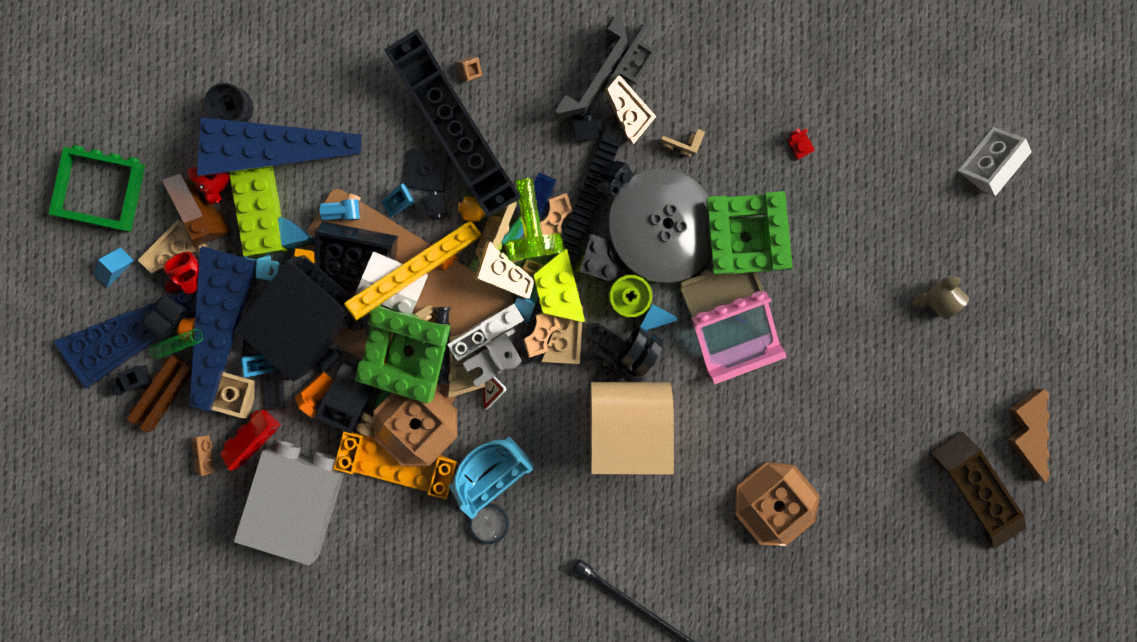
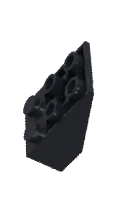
M343 363L324 396L315 418L348 433L356 431L355 428L361 420V415L365 411L375 387L355 381L358 369Z

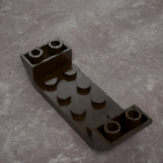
M961 431L930 452L938 466L947 471L985 529L982 533L993 549H996L1026 529L1022 511L982 450L964 432Z

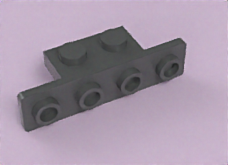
M647 20L645 24L639 26L636 33L637 37L629 42L625 56H621L616 63L617 68L614 73L611 72L608 75L606 85L617 75L624 77L635 85L638 84L657 54L655 49L642 42L651 29V21Z

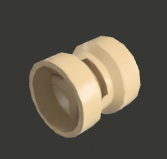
M363 411L361 415L362 420L357 424L355 430L366 436L373 437L374 417L370 416L371 413Z

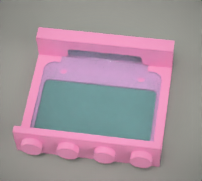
M765 291L755 292L751 296L736 299L730 304L717 306L714 310L701 312L691 318L708 374L714 385L787 358L784 349L779 344L769 307V302L772 301Z

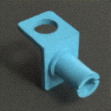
M266 255L259 259L244 257L257 262L255 268L256 278L272 281L279 272V263L271 261V255ZM270 267H272L274 270L272 276L268 275L270 273Z

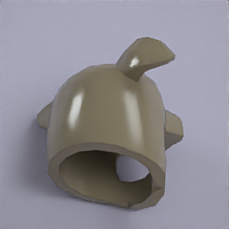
M951 276L935 283L928 292L919 294L912 303L918 308L928 305L941 318L948 319L966 306L969 296L958 287L960 278Z

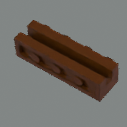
M178 355L169 356L163 361V368L152 377V383L149 388H146L141 393L140 401L129 411L130 415L127 420L132 424H139L141 426L140 429L145 433L154 430L192 375V365Z

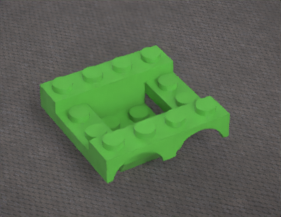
M785 191L767 192L762 195L707 197L709 242L713 259L712 276L788 271L793 268ZM764 215L763 217L729 219L730 217ZM741 233H748L751 237L750 241L743 242L740 238Z
M379 305L370 311L368 325H370L363 361L359 362L355 381L424 403L433 401L451 325L432 323L419 318L417 315L395 312ZM394 332L387 364L384 365L390 334ZM408 345L412 346L414 349V354L412 356L408 355L406 352V347Z

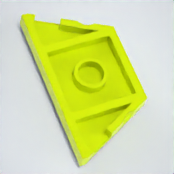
M565 249L533 275L543 314L584 322L585 319L568 251Z

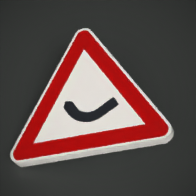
M496 377L486 381V387H483L484 410H488L506 392V387Z

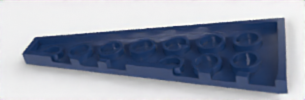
M201 117L197 176L219 175L227 172H240L256 168L262 169L292 163H305L306 161L360 155L362 134Z
M204 246L200 248L195 329L198 330H195L196 332L194 333L196 342L198 341V334L199 341L201 340L200 331L203 334V340L195 344L193 348L190 406L211 411L236 333L234 330L238 326L257 262Z
M197 290L191 294L183 291L171 296L189 310L184 318H190L196 314ZM155 303L148 304L135 311L127 312L106 320V322L53 341L85 388L91 387L158 340L141 326L144 322V316L148 312H152L156 307Z

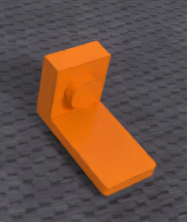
M322 372L295 396L298 407L312 419L317 414L316 403L327 393L333 379L325 372Z

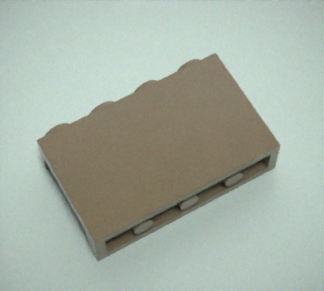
M710 269L701 272L698 277L693 278L691 276L682 280V283L679 285L691 318L701 312L714 310L717 306L727 305L736 299L746 298L755 292L764 291L757 273L712 276Z

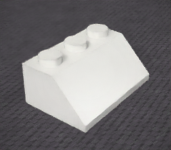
M993 127L959 168L958 172L980 190L996 196L1030 155L1031 149L1026 138Z
M373 252L355 294H359L403 264ZM428 274L382 303V305L401 313L412 314Z

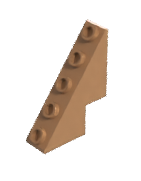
M1037 388L1009 409L1022 429L1007 440L1037 480L1046 483L1049 479V470L1047 469V460L1049 459V451L1047 449V441L1049 440L1047 402L1049 401V394L1046 389Z

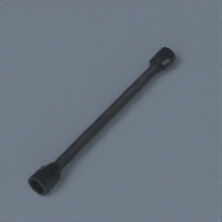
M582 559L578 561L577 567H574L572 571L574 574L584 580L589 579L596 582V584L598 583L602 588L604 587L612 595L618 597V599L645 617L647 616L649 620L651 619V621L661 626V628L671 633L682 642H695L599 577L593 571V567Z

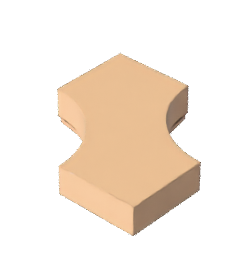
M567 193L549 199V214L544 221L538 224L544 242L563 236L562 222L569 213L573 212Z
M543 313L535 315V329L530 336L523 339L529 358L548 352V338L553 331L560 328L557 316Z

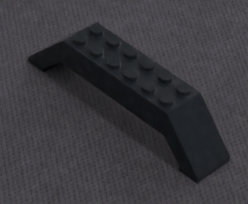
M418 29L385 48V53L487 218L522 198L443 73Z

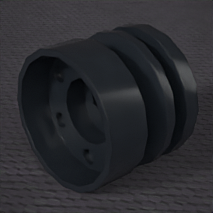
M218 83L212 86L204 98L205 111L212 119L248 122L254 111L250 95L243 89L229 83ZM230 103L235 106L234 109H231L229 107Z

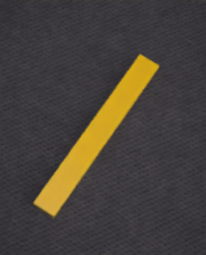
M472 221L465 223L345 302V308L357 321L482 237L481 232Z

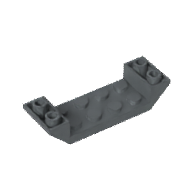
M619 12L615 18L612 16L606 25V39L613 43L609 49L608 58L604 57L602 59L598 74L592 75L588 82L587 91L583 90L578 98L579 102L567 95L563 99L559 98L554 106L556 120L573 118L572 116L587 112L606 83L608 75L615 69L618 59L624 55L627 37L622 15Z

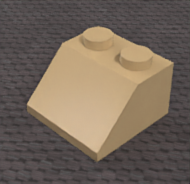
M223 372L212 410L240 418H249L254 402L255 381Z

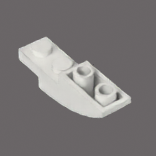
M513 303L473 326L447 345L457 361H459L524 319Z

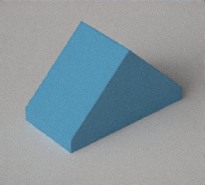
M400 184L381 200L389 217L416 204L409 189L404 184Z
M283 217L278 219L281 246L292 250L315 244V238Z
M120 247L98 259L93 275L108 288L134 260Z
M533 285L529 299L517 296L515 306L526 323H529L538 300L535 285Z
M651 304L640 327L648 330L678 320L676 316Z
M248 353L240 358L242 377L244 378L273 372L271 368L273 364L262 354Z

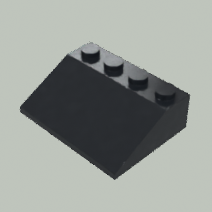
M323 221L315 231L314 264L342 288L357 290L373 252L396 260L398 236Z

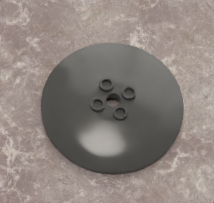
M655 168L634 175L629 183L624 184L610 205L608 232L615 253L629 270L652 282L674 283L693 276L706 265L712 256L711 244L709 242V215L706 199L709 196L701 185L684 173L665 168ZM664 219H668L671 222L670 229H666L663 226Z

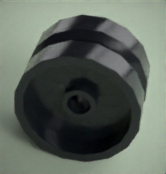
M638 326L622 347L617 363L625 368L632 365V372L643 377L658 358L663 347V340L655 335L649 337L648 331Z

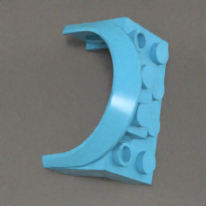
M510 436L505 440L489 441L472 450L463 459L449 487L459 508L473 519L482 508L525 473L531 472L535 465ZM501 461L494 469L478 480L488 468ZM465 475H467L473 482H470L465 477Z

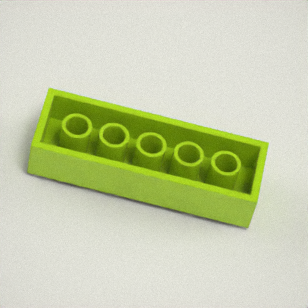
M273 167L229 172L244 257L253 258L288 252L286 247L281 246L278 219L282 216Z

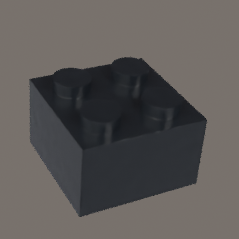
M582 234L572 271L598 280L614 283L621 260L615 253L610 240L592 234Z

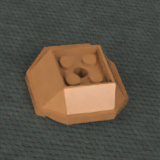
M435 390L433 401L429 403L391 393L374 410V439L402 466H430L457 438V409L437 390ZM413 419H419L421 422V426L417 430H413L410 427V422Z
M765 461L736 486L735 515L760 545L787 546L816 522L820 495L795 465ZM782 501V507L775 510L774 503Z

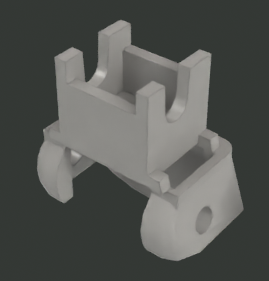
M513 328L484 345L486 349L462 362L467 372L476 367L481 368L482 373L472 380L476 387L502 373L503 369H514L522 362L508 336L515 333ZM505 352H508L507 358L504 357Z

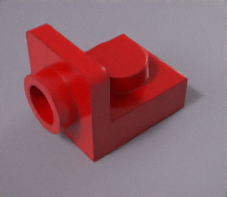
M800 128L790 133L791 137L786 140L797 160L815 151L806 134L808 132L807 128L802 131Z

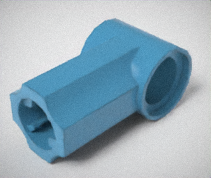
M358 199L320 203L319 210L322 220L360 219Z

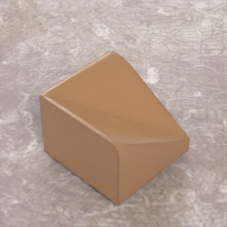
M468 57L455 62L461 81L467 82L483 76L478 57Z

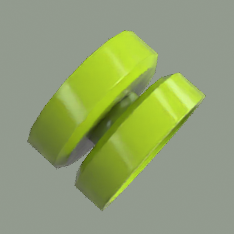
M624 275L616 279L611 285L609 301L612 308L620 315L637 317L644 314L650 307L652 290L643 278L636 275ZM630 292L634 295L632 299L626 297Z

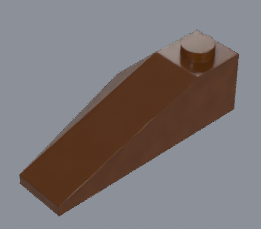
M181 173L162 180L194 248L231 234L223 215L212 204H209L206 198Z

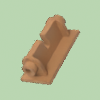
M210 435L192 437L193 455H198V458H194V472H197V476L214 473Z

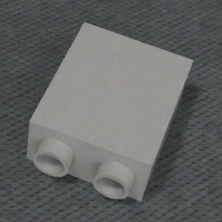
M278 441L276 448L262 451L234 542L310 565L319 557L345 472L333 469L336 461L334 456L317 452L312 460L299 456L300 446L285 441Z

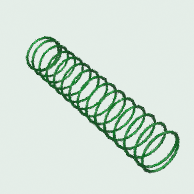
M198 329L190 330L151 346L152 352L154 346L155 351L156 346H158L159 350V346L162 349V345L166 350V344L168 353L165 351V354L161 353L160 357L156 356L161 358L200 343L203 340V334L200 331L201 340L196 342V336L195 341H193L191 333Z

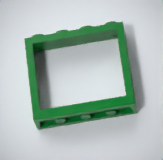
M72 145L69 148L63 146L49 214L131 232L146 165L139 163L140 159L128 157V160L121 159V155L109 153V156L102 155V151L95 149L87 152L84 151V147ZM74 155L132 168L120 221L62 209Z

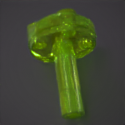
M533 178L515 180L516 189L522 197L518 201L524 238L506 242L508 259L514 261L563 253L564 247L560 233L545 235L541 233Z

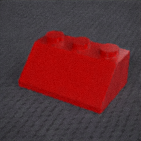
M256 410L249 417L251 421L247 425L243 424L236 431L237 435L235 438H230L223 445L224 449L220 454L230 471L243 467L281 426L267 410Z

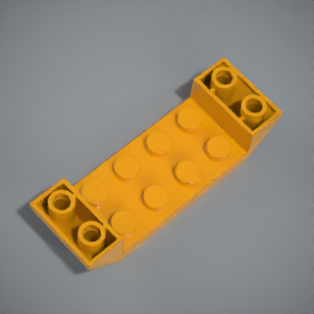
M344 431L333 469L349 474L356 472L427 491L428 495L447 500L450 489L449 485L452 482L457 461L440 455L430 466H402L374 439V436L370 437L361 433H348Z

